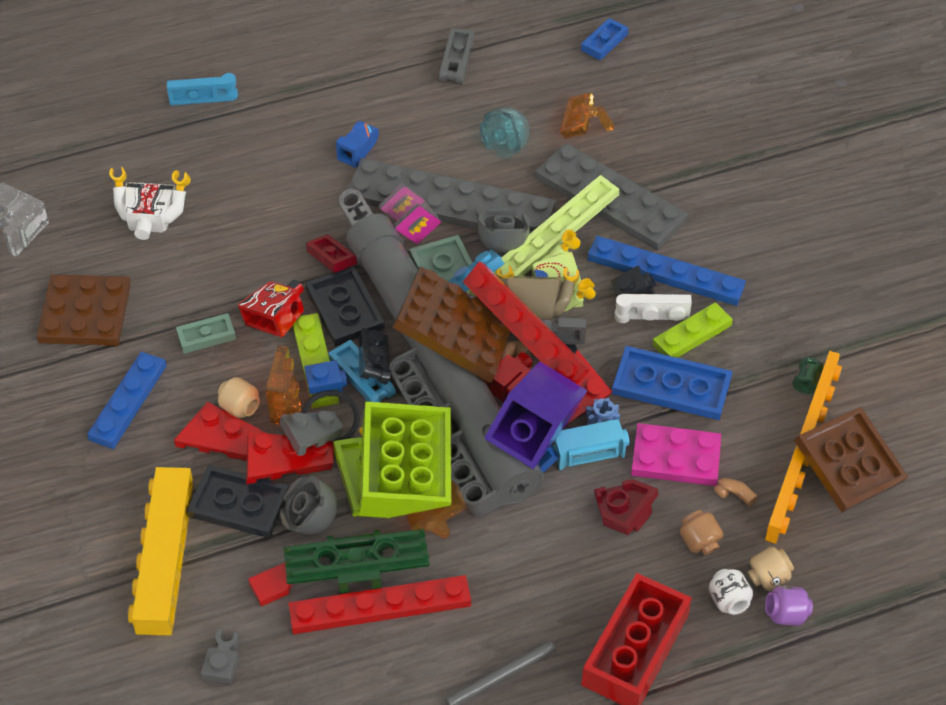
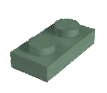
M228 313L176 327L184 354L236 340L235 331Z

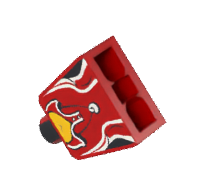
M292 280L286 286L275 282H268L238 304L245 325L282 338L304 311L299 296L304 292L302 284L297 280Z

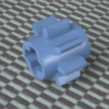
M609 398L594 399L593 407L587 406L586 408L587 425L619 419L620 422L621 415L618 414L619 405H614Z

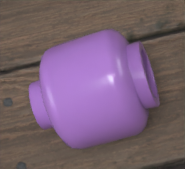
M779 585L772 592L768 593L765 601V610L767 615L776 624L800 626L812 614L813 603L803 588Z

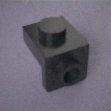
M638 265L611 280L617 297L621 294H656L653 288L656 286L653 276L650 272L645 273Z

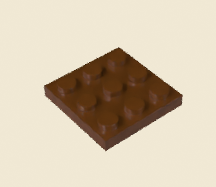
M51 274L36 336L38 343L119 346L131 287L130 277Z
M862 407L800 434L794 440L841 513L903 483L909 478Z

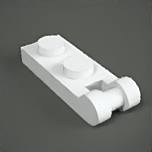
M621 294L616 298L614 317L619 323H627L630 319L686 320L690 317L691 295Z

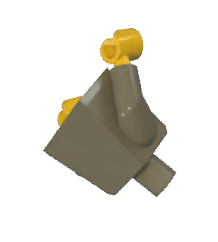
M511 266L508 267L509 272L505 275H502L501 268L496 270L498 277L540 320L546 319L552 322L563 314L571 302L575 284L579 281V270H576L575 276L569 277L567 276L568 267L563 270V282L562 277L515 276Z

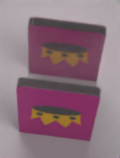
M401 184L379 205L382 211L397 220L393 225L394 228L416 244L420 243L441 223V220L426 200L404 184Z

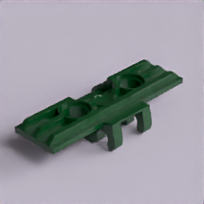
M424 529L380 534V530H374L372 534L341 538L327 536V541L283 547L287 585L338 578L340 594L349 593L348 583L371 580L372 589L381 588L380 573L430 566ZM392 548L394 554L384 558L382 551ZM329 557L330 565H322L318 561L319 558Z

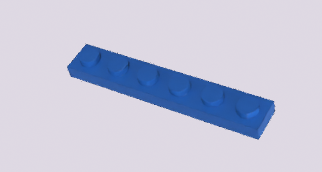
M596 236L588 253L587 261L627 272L638 265L645 273L650 272L656 282L735 306L738 305L746 284V280L600 236Z

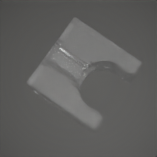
M2 182L0 184V228H4L3 234L9 253L17 257L49 222L43 201Z

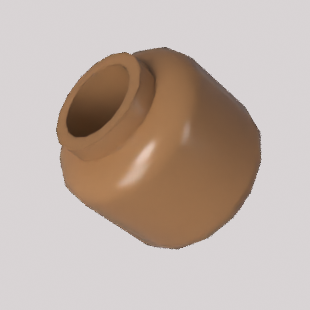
M698 510L681 521L683 525L680 528V535L692 553L703 552L704 556L720 548L718 542L723 538V531L712 513H703L702 510Z

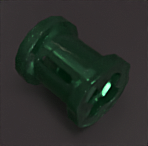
M805 357L799 363L800 371L794 377L792 385L801 393L812 394L816 391L818 385L816 381L818 376L822 374L824 366L815 358Z

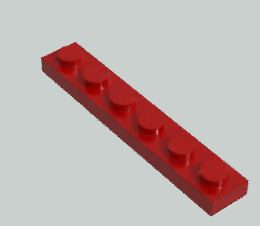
M480 261L477 263L463 283L543 364L574 383L579 384L590 369L485 263Z
M466 575L289 602L293 634L471 607V597Z

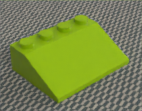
M365 401L362 421L359 516L391 518L450 506L451 408Z

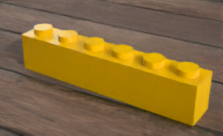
M156 467L154 479L150 478L149 480L151 501L145 505L147 526L142 527L141 530L143 551L138 553L136 563L139 576L134 578L132 585L135 601L134 605L130 604L128 609V621L133 623L136 635H172L189 521L187 509L192 501L194 487L191 468Z

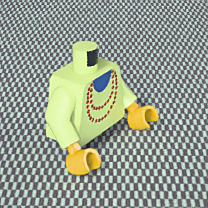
M568 229L563 233V244L559 243L549 254L532 265V276L562 277L563 282V270L568 267L567 276L573 277L576 275L577 266L572 252H568V249L574 250L579 248L580 240L572 229ZM579 275V281L575 284L571 302L564 312L573 307H583L584 297L588 300L595 297V291L593 290L595 284L589 278L581 280Z

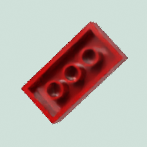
M636 573L583 667L581 686L621 705H641L689 616L692 597Z

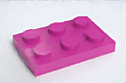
M637 423L631 476L716 486L722 433Z

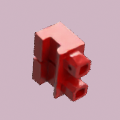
M521 352L514 358L507 354L500 360L496 375L491 383L485 381L493 396L504 403L510 391L531 371L532 359L524 352Z

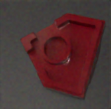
M634 479L623 481L622 485L605 489V486L593 489L603 525L626 535H629L631 531L638 533L653 513L651 504L659 495L657 488Z

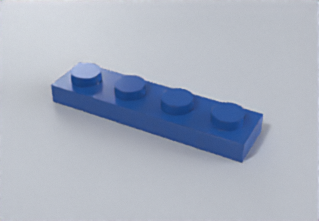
M140 352L87 434L89 441L111 449L115 448L165 370V359Z

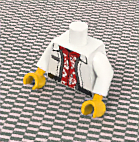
M112 167L109 174L115 182V187H113L114 206L121 219L127 221L128 229L135 231L134 235L138 239H148L151 232H164L168 224L172 223L182 214L186 195L184 187L190 183L189 174L185 172L184 179L178 181L179 171L175 170L173 172L172 180L177 184L176 189L175 185L127 182L126 186L123 187V182L127 178L126 171L121 167L122 175L119 178H115Z

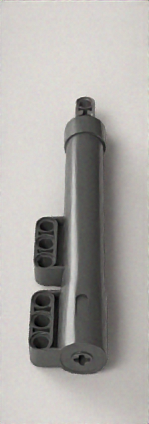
M345 190L339 196V203L351 225L346 237L347 244L356 255L359 265L366 270L394 320H396L418 270L405 250L403 240L392 221L386 215L373 214L358 190ZM403 334L411 350L392 360L389 367L391 375L407 405L451 408V422L453 421L458 429V432L451 435V454H456L451 457V482L467 511L472 516L481 517L503 505H515L534 495L544 482V473L537 464L532 469L484 439L501 409L484 379ZM468 475L465 479H460L462 476ZM481 496L479 500L472 501L475 497Z

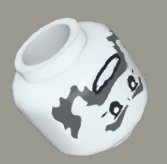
M722 569L718 571L708 586L709 594L717 608L724 613L733 615L742 613L749 607L753 597L752 588L739 570Z

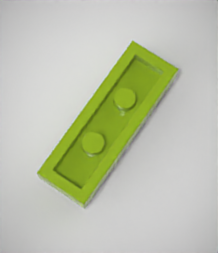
M715 302L653 338L652 346L660 354L678 358L731 327L733 319Z

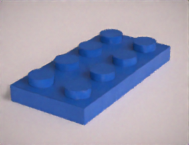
M625 346L612 387V394L720 420L733 371Z

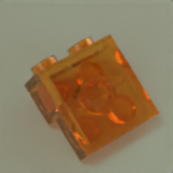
M277 345L266 387L270 423L280 425L281 415L300 413L301 399L297 398L299 382H296L293 370L294 359L290 358L287 346Z

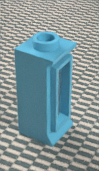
M619 419L562 430L555 439V445H553L559 456V459L556 461L558 469L561 471L568 465L570 467L618 457V455L625 458L626 446H629V436L626 429L622 430Z

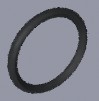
M325 390L318 392L307 400L301 413H307L310 406L321 397L336 396L344 399L353 410L354 422L350 431L341 438L333 440V443L338 440L350 439L359 426L360 413L358 406L348 395L340 391Z

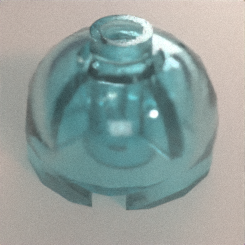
M503 106L484 115V121L480 123L479 127L480 136L488 150L492 148L498 152L495 156L508 158L519 153L526 146L530 136V126L521 111Z

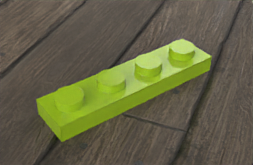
M318 313L300 316L293 324L309 398L315 394L309 393L304 366L330 361ZM321 397L311 407L314 409L339 404V397Z

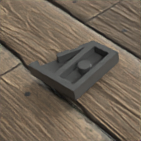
M320 411L317 413L297 412L281 415L280 426L298 456L306 454L307 447L314 445L318 448L325 445L327 441H333L342 437L344 428L334 411Z

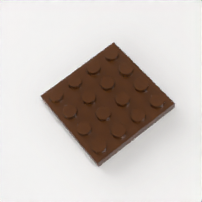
M420 266L393 325L394 329L491 383L496 375L510 330L478 297L470 295L462 290L459 285L444 280L436 272L427 270Z

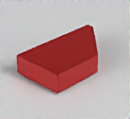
M285 562L248 578L249 585L261 607L288 595L293 585H287Z

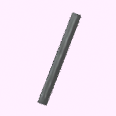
M550 640L446 697V704L460 705L555 652V646Z

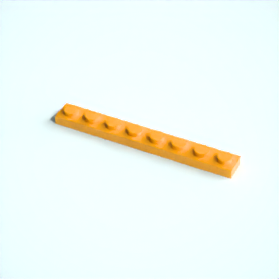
M829 351L801 434L816 428L818 422L824 423L828 408L824 407L825 401L831 403L835 387L831 386L832 381L838 382L842 366L838 365L839 353ZM797 445L767 529L765 540L775 544L780 533L786 534L790 518L786 517L787 511H794L798 495L794 494L795 488L801 489L806 475L805 472H802L803 466L809 467L808 461Z

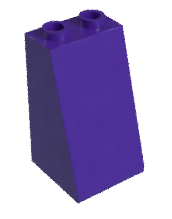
M539 361L510 391L484 439L534 469L574 415L587 390Z

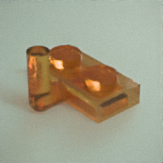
M591 92L569 97L560 130L564 139L586 134L590 118L598 116L606 131H611L614 128V124L604 107L601 105L593 107L595 98Z
M451 481L450 506L406 514L411 530L424 529L425 532L429 530L440 538L447 539L450 536V530L446 520L467 508L458 484Z

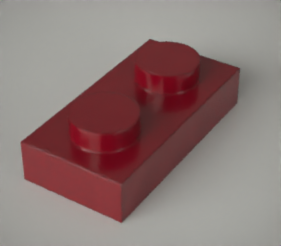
M329 234L306 242L307 252L334 273L357 264L356 255Z

